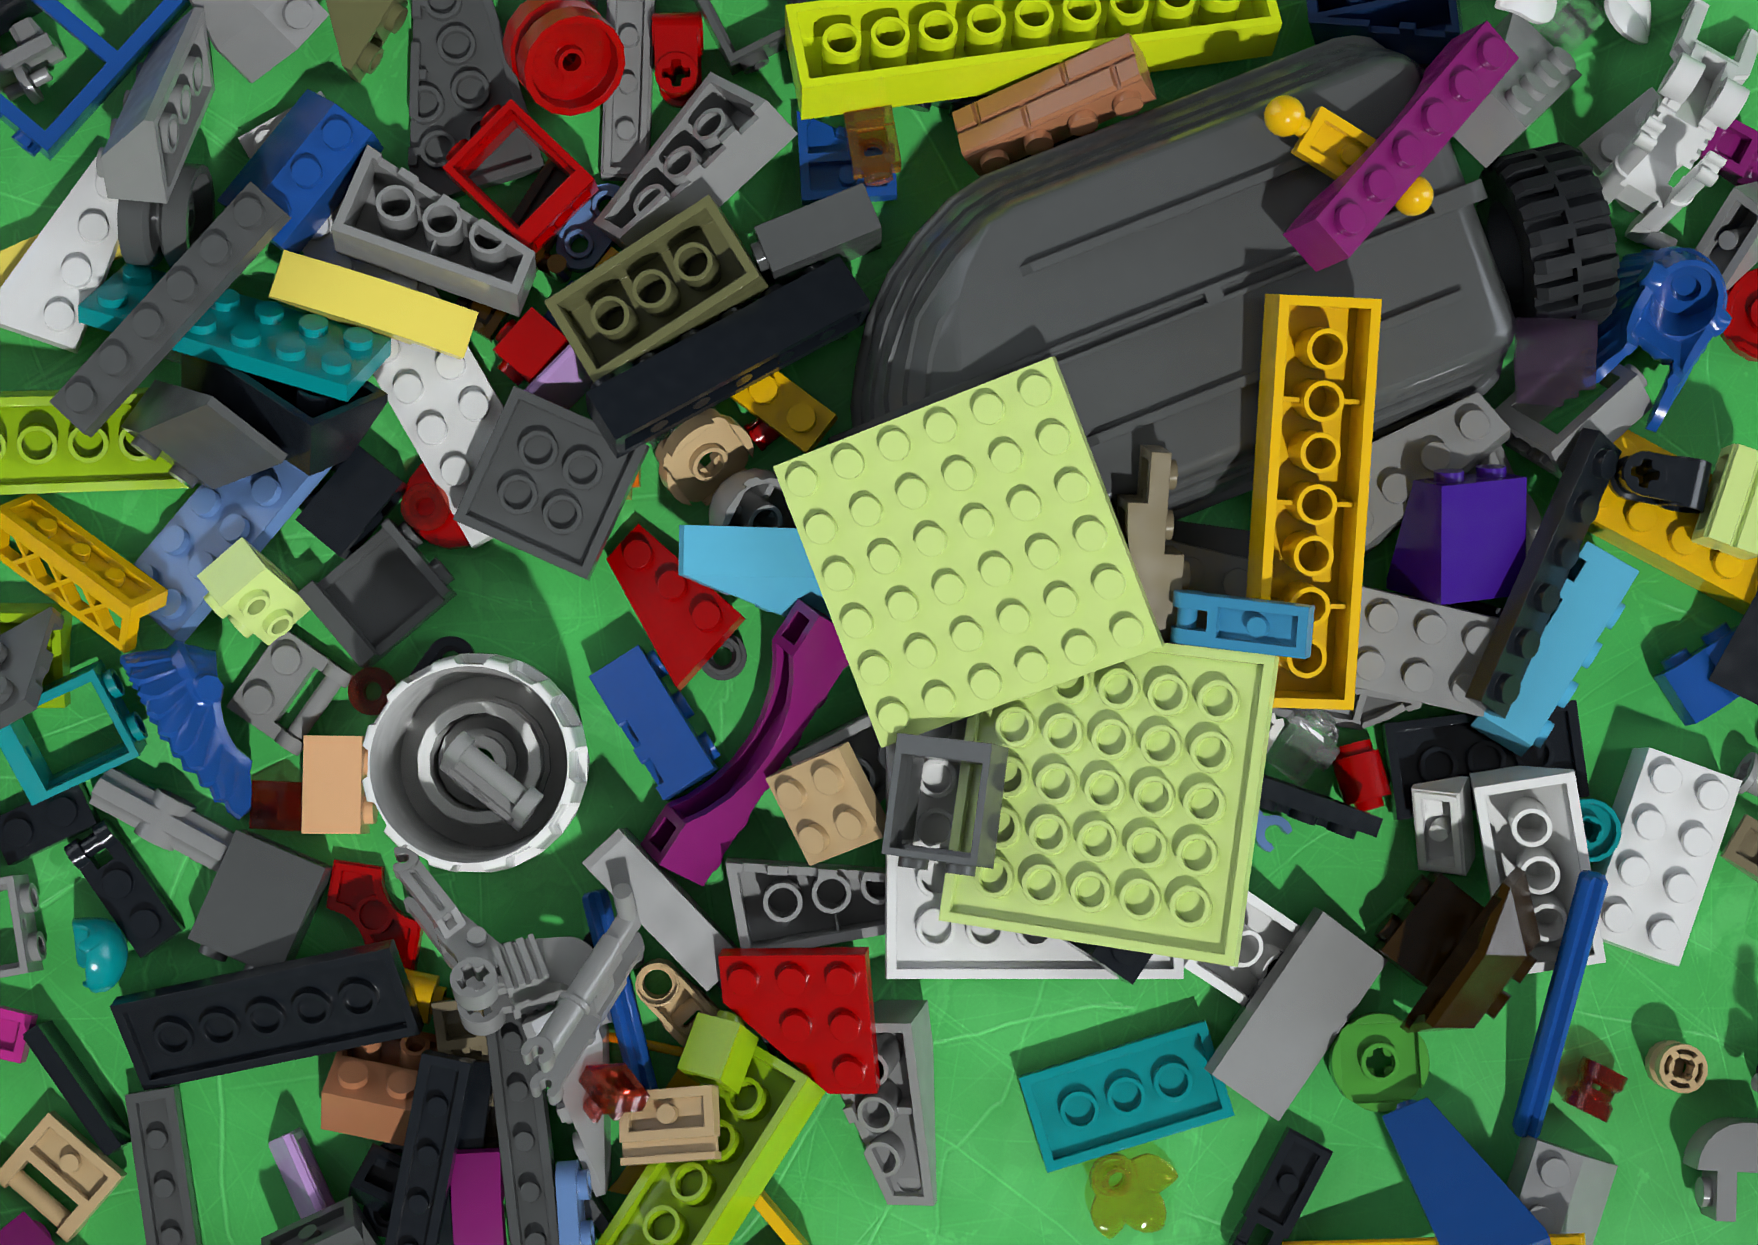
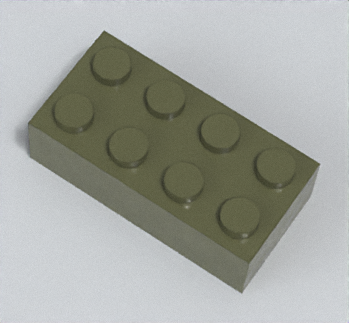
M707 195L546 299L544 303L594 383L607 374L613 373L617 376L630 369L639 357L650 351H658L659 353L671 347L682 334L691 329L699 328L702 330L714 324L726 310L734 306L745 305L769 288V285L721 208L710 195Z

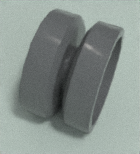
M184 163L167 204L118 200V240L121 254L126 263L157 267L165 257L169 267L172 268L214 222L215 193L212 176L207 166Z

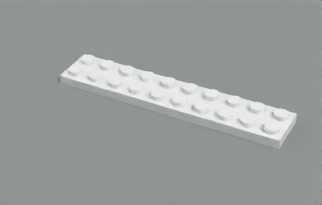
M319 91L317 93L322 97L326 98L322 91ZM291 108L238 137L249 159L253 157ZM343 200L302 250L307 257L345 267L442 299L433 286L336 253L331 227ZM391 338V355L373 373V376L381 390L388 394L389 404L454 516L504 406L469 345L464 358L457 359L415 343L409 345ZM457 522L469 544L474 549L493 539L486 534Z

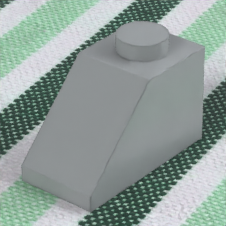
M1758 181L1735 186L1695 248L1718 267L1727 290L1758 262Z

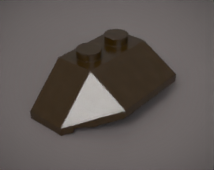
M1517 866L1501 883L1400 1025V1028L1407 1033L1475 1028L1485 1014L1493 1020L1511 997L1510 994L1504 991L1505 987L1512 978L1520 984L1537 962V959L1530 953L1541 938L1525 871Z

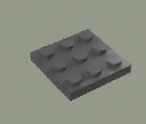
M513 386L453 520L589 581L650 447L643 444L617 459L592 420Z

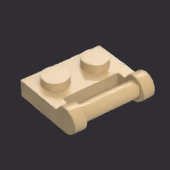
M54 1110L47 1113L0 1168V1185L3 1188L10 1186L54 1224L58 1228L56 1234L68 1243L81 1231L89 1218L125 1178L127 1173ZM28 1162L78 1204L73 1212H70L23 1171Z

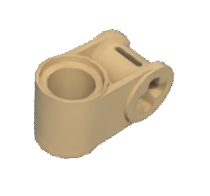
M651 959L642 966L637 974L635 988L640 1000L659 1018L665 1029L683 1047L686 1045L696 1016L688 1024L684 1025V1023L698 1010L700 1013L715 1017L718 1010H720L698 986L694 985L675 964L667 959ZM652 970L666 972L672 981L671 989L661 995L651 993L645 986V976Z

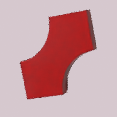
M334 859L326 908L348 917L360 931L365 945L394 939L404 968L417 970L423 930L415 919L404 914L391 900L385 885V866Z

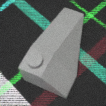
M555 1001V1006L550 1007V1005H547L541 1011L536 1009L533 1011V1014L526 1017L522 1027L527 1040L537 1037L559 1002ZM610 1011L595 1033L596 1040L592 1045L587 1046L563 1084V1098L556 1105V1111L561 1122L574 1124L576 1132L572 1135L574 1150L582 1168L589 1169L592 1190L596 1197L606 1194L612 1180L608 1023L612 1022ZM541 1054L534 1057L538 1072L541 1069L539 1064V1056Z

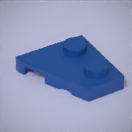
M796 111L802 206H807L860 183L864 184L871 202L897 200L894 148L875 140H864L856 132L841 126L835 128L816 119L801 120L800 112Z

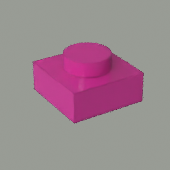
M0 1005V1059L19 1064L27 1061L30 1047L23 1039V1034L36 1025L38 1014Z

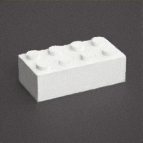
M1650 747L1632 749L1612 807L1621 823L1622 835L1618 847L1609 857L1599 862H1593L1591 868L1593 872L1596 871L1604 874L1608 881L1607 891L1599 916L1603 942L1663 964L1679 967L1742 783L1741 780Z

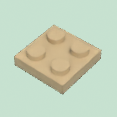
M849 741L781 769L766 778L809 866L884 837L886 815Z

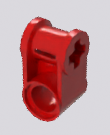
M701 11L653 13L652 43L655 56L656 82L660 88L661 96L667 104L672 107L683 108L702 83V55L704 50ZM684 74L685 77L681 80V86H673L672 83L676 81V75Z

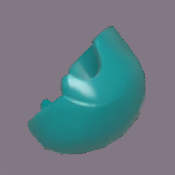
M73 918L72 926L76 959L78 965L81 968H85L86 981H83V986L89 988L93 993L106 992L117 984L126 969L128 960L126 938L116 923L107 918Z

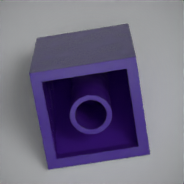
M1483 464L1477 465L1476 473L1464 474L1462 469L1434 470V478L1413 480L1387 576L1386 589L1439 605L1509 597L1526 558L1527 477L1506 473L1507 466Z

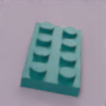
M1204 1019L1018 1076L1047 1173L1235 1116L1225 1083L1204 1069L1215 1053L1206 1021Z

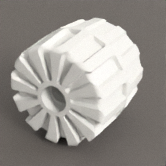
M465 653L433 662L424 669L401 680L386 695L388 702L378 718L367 727L362 746L368 750L367 777L362 780L367 802L375 803L387 825L384 833L398 847H407L426 859L430 866L447 871L497 872L515 867L536 857L560 837L574 819L587 785L590 759L583 725L575 706L549 677L535 667L502 655ZM464 730L476 740L473 744L475 747L488 750L492 754L494 762L529 789L533 786L545 795L537 805L532 817L519 832L440 769L445 750L461 731Z

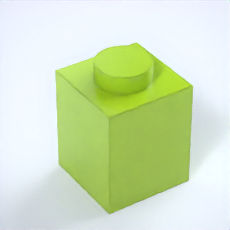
M718 1010L715 1017L697 1012L677 1068L696 1083L717 1085L718 1089L739 1094L759 1038L744 1026L745 1021L736 1014Z

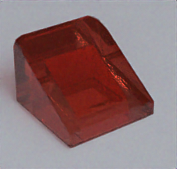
M252 780L249 829L301 831L302 782Z

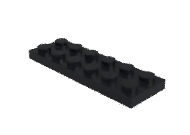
M394 939L118 996L110 1006L144 1091L415 1036L421 1033L424 1026Z

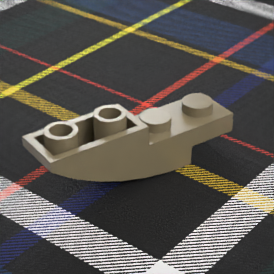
M1140 445L1137 495L1117 494V520L1164 643L1177 644L1170 642L1171 626L1176 625L1178 609L1173 606L1174 590H1187L1190 583L1189 561L1184 560V554L1173 545H1165V540H1171L1174 532V515L1172 510H1168L1169 490H1174L1177 485L1178 466L1177 461L1171 459L1172 453L1161 445Z

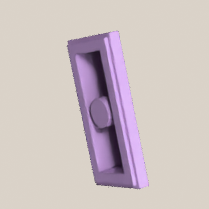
M569 344L524 390L569 410L590 389L593 381Z
M299 1127L268 1143L301 1219L335 1204L303 1129Z

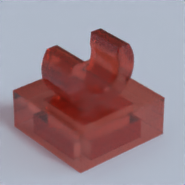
M625 1063L587 1065L578 1080L589 1095L583 1104V1110L593 1123H598L602 1113L608 1114L613 1121H618L626 1112L643 1111L650 1097L649 1093Z

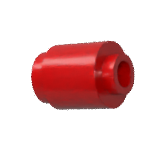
M1371 739L1334 748L1333 752L1336 761L1332 762L1343 803L1354 805V807L1363 811L1385 806L1382 797L1390 795L1391 790L1379 749H1373Z

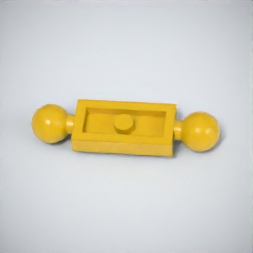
M1281 95L1275 97L1267 104L1264 111V122L1271 133L1280 137L1291 135L1299 137L1291 151L1293 155L1334 180L1344 173L1376 141L1375 138L1323 106L1316 108L1310 119L1305 117L1302 103L1293 96ZM1419 176L1394 206L1399 212L1407 216H1417L1424 213L1433 202L1434 192L1431 184L1427 179Z

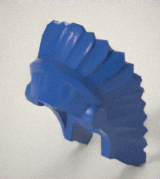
M1670 246L1660 248L1659 250L1643 249L1640 253L1623 256L1621 262H1619L1620 268L1617 269V277L1620 279L1619 291L1615 294L1617 297L1616 306L1605 321L1589 328L1588 332L1593 338L1584 346L1588 352L1582 361L1587 368L1581 375V381L1586 388L1599 383L1627 355L1632 354L1637 346H1640L1642 350L1646 351L1654 360L1659 361L1662 365H1669L1667 376L1654 402L1645 428L1655 433L1684 386L1693 366L1699 360L1700 355L1704 353L1712 337L1722 334L1732 320V317L1726 311L1728 294L1718 267L1708 257L1693 248Z
M175 640L167 648L121 655L120 664H122L126 674L130 677L129 681L133 683L132 688L138 691L137 695L141 697L140 702L146 706L149 722L157 725L160 739L169 742L172 756L181 759L184 771L197 774L200 786L210 789L214 802L224 803L227 812L239 821L251 810L252 784L250 770L252 760L236 747L229 736L223 720L221 702L224 685L218 678L216 650L204 649Z

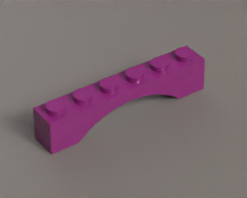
M1488 21L1453 38L1425 69L1423 79L1416 92L1391 125L1344 173L1314 198L1282 234L1315 272L1351 257L1519 59Z
M800 599L796 601L772 638L773 662L769 689L761 713L748 738L732 759L712 778L690 793L667 803L640 844L660 866L701 886H704L711 874L718 869L730 844L738 832L746 826L750 813L763 793L770 788L766 778L779 770L790 751L799 744L803 731L816 711L826 702L830 689L843 669L849 665L832 619Z

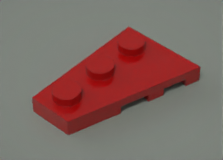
M639 523L606 558L673 683L681 691L743 623L745 618L713 589L678 575L679 559Z

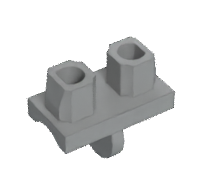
M27 17L13 24L9 29L18 47L5 54L0 49V93L5 92L10 101L26 94L30 101L36 105L44 101L39 87L53 80L48 68L67 57L62 47L47 32H44L31 17Z

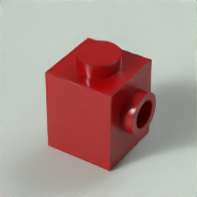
M531 307L519 321L511 319L503 326L495 338L498 344L493 351L502 360L497 368L519 386L524 380L530 384L569 345V342L565 335Z

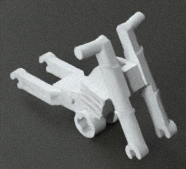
M1691 0L1681 17L1683 21L1669 53L1674 62L1657 90V93L1660 94L1659 100L1656 99L1652 110L1648 111L1645 120L1643 119L1640 123L1639 130L1634 139L1615 156L1614 161L1598 177L1603 187L1602 194L1604 199L1608 201V205L1616 198L1641 212L1630 223L1624 237L1654 250L1676 246L1678 241L1676 238L1659 230L1683 207L1689 205L1699 191L1705 186L1712 187L1719 177L1717 173L1727 162V159L1710 150L1692 170L1691 168L1694 165V160L1697 161L1700 157L1701 150L1704 151L1707 147L1708 140L1711 141L1714 137L1717 127L1726 130L1743 108L1750 90L1742 85L1750 76L1758 54V32L1752 28H1748L1740 40L1734 59L1697 40L1710 7L1709 4L1702 0ZM1679 164L1690 169L1691 171L1686 176H1683L1674 188L1668 184Z

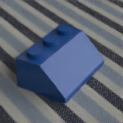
M307 89L217 201L226 208L251 181L291 217L270 242L281 251L287 250L300 254L344 199L367 144L380 153L384 147L375 134L334 102Z

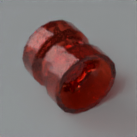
M1582 1056L1576 1069L1578 1073L1575 1085L1567 1088L1562 1101L1607 1123L1613 1112L1611 1102L1615 1094L1623 1091L1628 1078ZM1592 1084L1600 1087V1090L1592 1088Z

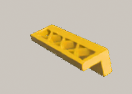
M25 494L0 505V561L124 654L135 649L140 618L166 606L168 590L39 495ZM10 536L14 538L21 554L9 546ZM41 559L48 563L55 580L47 574ZM75 584L82 589L88 604L81 600ZM108 608L122 618L121 628L115 625Z

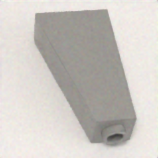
M618 828L582 864L611 894L616 885L620 883L629 884L633 890L641 925L706 991L715 984L721 989L718 955L723 948L738 947L674 877L640 845L641 842L628 828Z

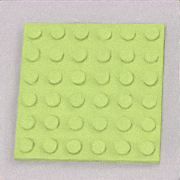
M1055 356L773 466L881 748L896 743L897 733L919 735L1156 650L1165 645Z
M1164 643L1163 647L967 717L965 741L992 743L1009 748L994 868L976 867L975 877L945 873L939 921L1238 967L1279 657L1259 653ZM961 763L949 850L971 853L982 765Z

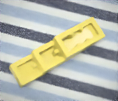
M287 250L282 252L268 294L269 298L322 315L345 325L366 328L409 345L415 343L457 359H463L479 313L377 277Z

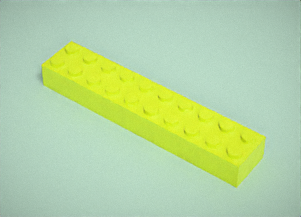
M818 0L785 5V41L801 120L994 94L1127 33H1130L1143 52L1149 72L1272 56L1282 26L1276 0Z

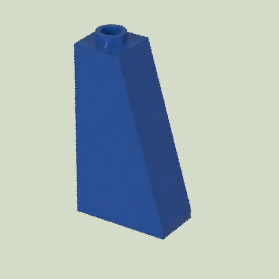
M1428 1097L1419 1101L1411 1099L1397 1104L1396 1110L1382 1116L1390 1139L1438 1245H1551L1550 1237L1545 1227Z

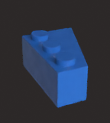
M637 645L590 675L589 678L616 723L622 728L631 742L637 758L642 765L645 764L657 783L656 789L662 799L672 800L719 770L714 760L721 756L706 731L697 735L688 719L695 715L681 691L679 690L671 694L662 680L669 673L655 650L653 649L646 654L643 648Z

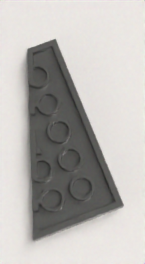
M412 0L413 42H411L409 117L411 118L410 147H408L409 171L419 177V182L441 196L446 194L454 199L466 194L448 177L442 168L448 162L446 156L451 148L462 139L466 138L469 141L482 128L480 122L484 115L497 104L503 107L512 99L528 115L529 112L519 81L505 61L502 42L504 33L493 0ZM516 128L469 178L483 190L540 172L545 163L541 150L524 133Z

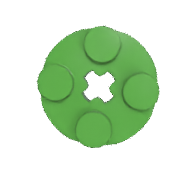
M1383 1012L1364 1013L1345 1023L1329 1050L1330 1074L1340 1093L1360 1107L1374 1112L1394 1111L1398 1103L1415 1096L1419 1088L1422 1089L1425 1084L1430 1067L1428 1049L1419 1033H1407L1400 1028L1404 1020ZM1381 1048L1382 1054L1391 1056L1392 1060L1391 1065L1383 1067L1382 1075H1375L1374 1069L1366 1066L1367 1057L1373 1056V1050Z

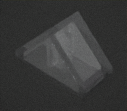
M1557 0L1553 19L1550 22L1533 24L1532 26L1554 48L1560 47L1571 55L1608 17L1605 13L1603 0Z

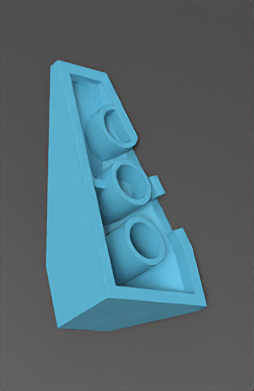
M679 525L678 575L725 595H733L755 604V607L766 612H774L783 617H787L798 599L830 617L797 528Z

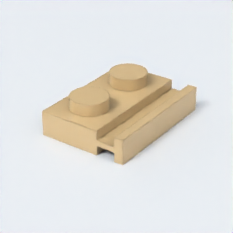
M717 1085L618 1092L619 1143H622L623 1158H620V1165L631 1166L722 1159L718 1143V1136L721 1135L719 1090Z

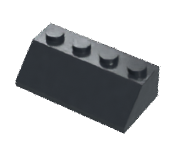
M181 353V387L216 398L288 455L285 460L308 476L348 460L388 401V394L369 381H366L350 400L345 402Z

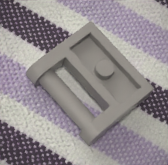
M288 631L268 646L226 707L272 738L284 749L299 756L303 750V735H307L340 687L346 688L354 675L300 637ZM318 669L325 677L288 729L278 722L313 672Z
M464 730L461 731L445 750L440 769L519 832L532 817L537 805L545 795L533 786L529 789L475 747L473 745L476 741Z

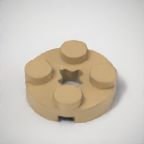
M709 408L682 423L668 438L662 440L656 448L655 457L659 461V476L662 483L679 502L691 505L689 501H702L707 506L710 505L713 494L724 480L734 473L746 470L748 454L753 458L754 447L750 436L737 421L730 416L720 414L715 409ZM712 452L709 455L711 462L704 467L703 464L699 463L704 455Z

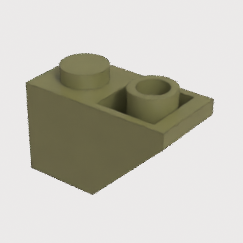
M326 0L342 66L356 82L360 83L366 73L372 74L380 64L384 53L382 49L383 44L391 32L393 34L397 33L406 20L408 9L406 8L408 5L407 0Z

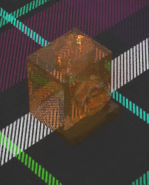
M892 105L845 112L844 129L853 179L864 178V183L868 186L883 185L893 180L892 174L901 172V156ZM870 147H877L882 151L880 155L868 157L864 153Z

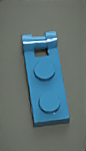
M1174 590L1173 606L1178 609L1176 625L1171 626L1170 642L1300 659L1311 657L1315 605L1211 594L1196 590ZM1198 610L1208 611L1206 629L1197 627Z

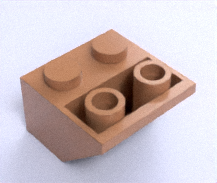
M421 1031L419 1035L337 1051L321 1092V1129L404 1146L421 1054L425 1049L438 1051L436 1034Z

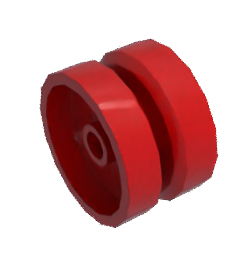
M527 0L519 5L507 22L502 41L505 61L533 100L549 112L567 116L590 112L607 101L620 84L626 65L624 45L614 28L588 0Z

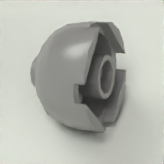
M752 468L734 473L720 484L712 496L709 506V526L796 528L774 471Z

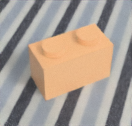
M303 735L301 834H369L370 824H376L378 809L374 802H367L362 780L367 777L368 750L362 746L365 736Z

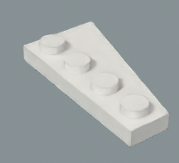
M97 157L89 165L0 287V328L76 354L79 351L88 327L86 324L79 323L78 305L105 282L119 247L117 226L119 199L107 198L104 178L99 177L96 170Z

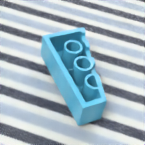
M1587 541L1580 549L1576 564L1570 569L1560 592L1558 606L1549 617L1540 638L1538 652L1529 663L1521 682L1520 693L1515 702L1512 703L1506 718L1503 719L1484 712L1483 717H1475L1470 727L1520 757L1532 745L1540 749L1555 725L1548 720L1557 705L1564 709L1579 685L1573 681V678L1581 666L1588 669L1603 645L1597 641L1605 627L1611 630L1626 606L1621 601L1640 571Z

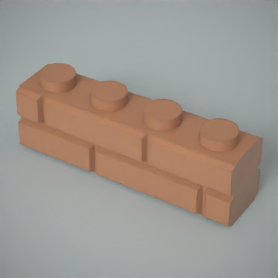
M1127 33L952 112V116L958 133L957 137L961 153L980 177L1010 165V163L1028 155H1035L1051 149L1055 143L1073 135L1084 136L1092 133L1097 129L1098 124L1114 117L1134 115L1142 109L1144 104L1157 99L1143 52L1130 33Z

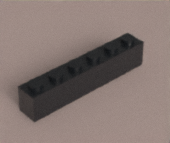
M840 256L826 264L824 261L816 262L807 267L798 279L786 285L778 283L769 287L755 302L743 308L738 305L726 310L714 324L702 330L694 328L685 332L676 340L674 345L659 353L658 351H650L642 355L634 362L633 367L617 376L612 373L599 378L591 385L590 390L585 392L587 412L618 459L864 325L869 313L870 301Z

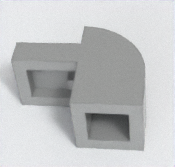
M1722 1117L1714 1119L1701 1126L1690 1138L1684 1152L1683 1164L1697 1170H1702V1177H1698L1695 1183V1199L1697 1205L1701 1207V1214L1715 1221L1736 1222L1737 1172L1758 1173V1118Z

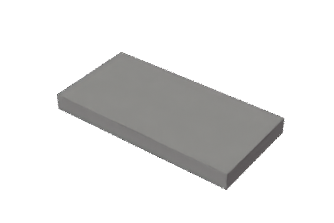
M1314 907L1204 1069L1279 1121L1388 960L1324 911Z

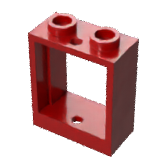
M510 99L503 107L497 104L484 115L480 122L482 128L469 141L466 138L462 139L451 148L446 156L448 162L442 168L448 177L499 227L536 254L599 191L595 179L522 108ZM516 128L524 133L568 176L521 226L516 224L469 178Z

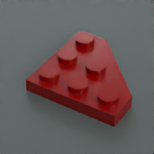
M869 947L723 948L721 950L718 960L722 999L726 1006L828 1094L878 1093L881 1085Z

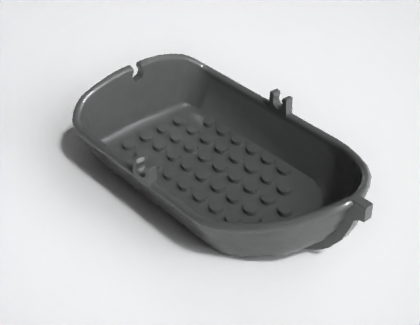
M1356 35L1332 38L984 174L949 197L912 236L888 271L867 315L857 356L850 404L852 428L829 437L828 441L830 444L1055 356L1116 517L1117 494L1137 495L1140 445H1161L1172 453L1171 459L1177 461V485L1174 490H1169L1168 510L1173 511L1174 521L1252 491L1265 294L1382 299L1372 442L1477 392L1483 396L1499 380L1503 359L1513 341L1517 323L1508 293L1474 207V203L1488 198L1482 179L1468 184L1465 183L1449 140L1419 175L1429 181L1434 192L1433 202L1424 213L1417 216H1407L1393 206L1350 258L1318 272H1315L1282 234L1308 204L1335 180L1291 153L1299 139L1298 136L1280 137L1268 130L1264 122V111L1267 104L1275 97L1281 95L1293 96L1302 103L1305 117L1310 119L1315 109L1323 106L1377 140L1404 109L1423 79V72L1416 61L1406 55L1384 48L1371 37Z

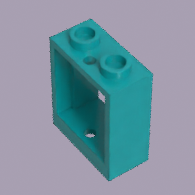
M101 659L42 686L43 691L38 706L91 682L121 736L122 743L52 774L22 718L0 730V749L32 806L140 756L147 745L144 739L148 737V732L143 720L136 711L129 712L121 697L125 695V689L120 677L114 669L107 670Z

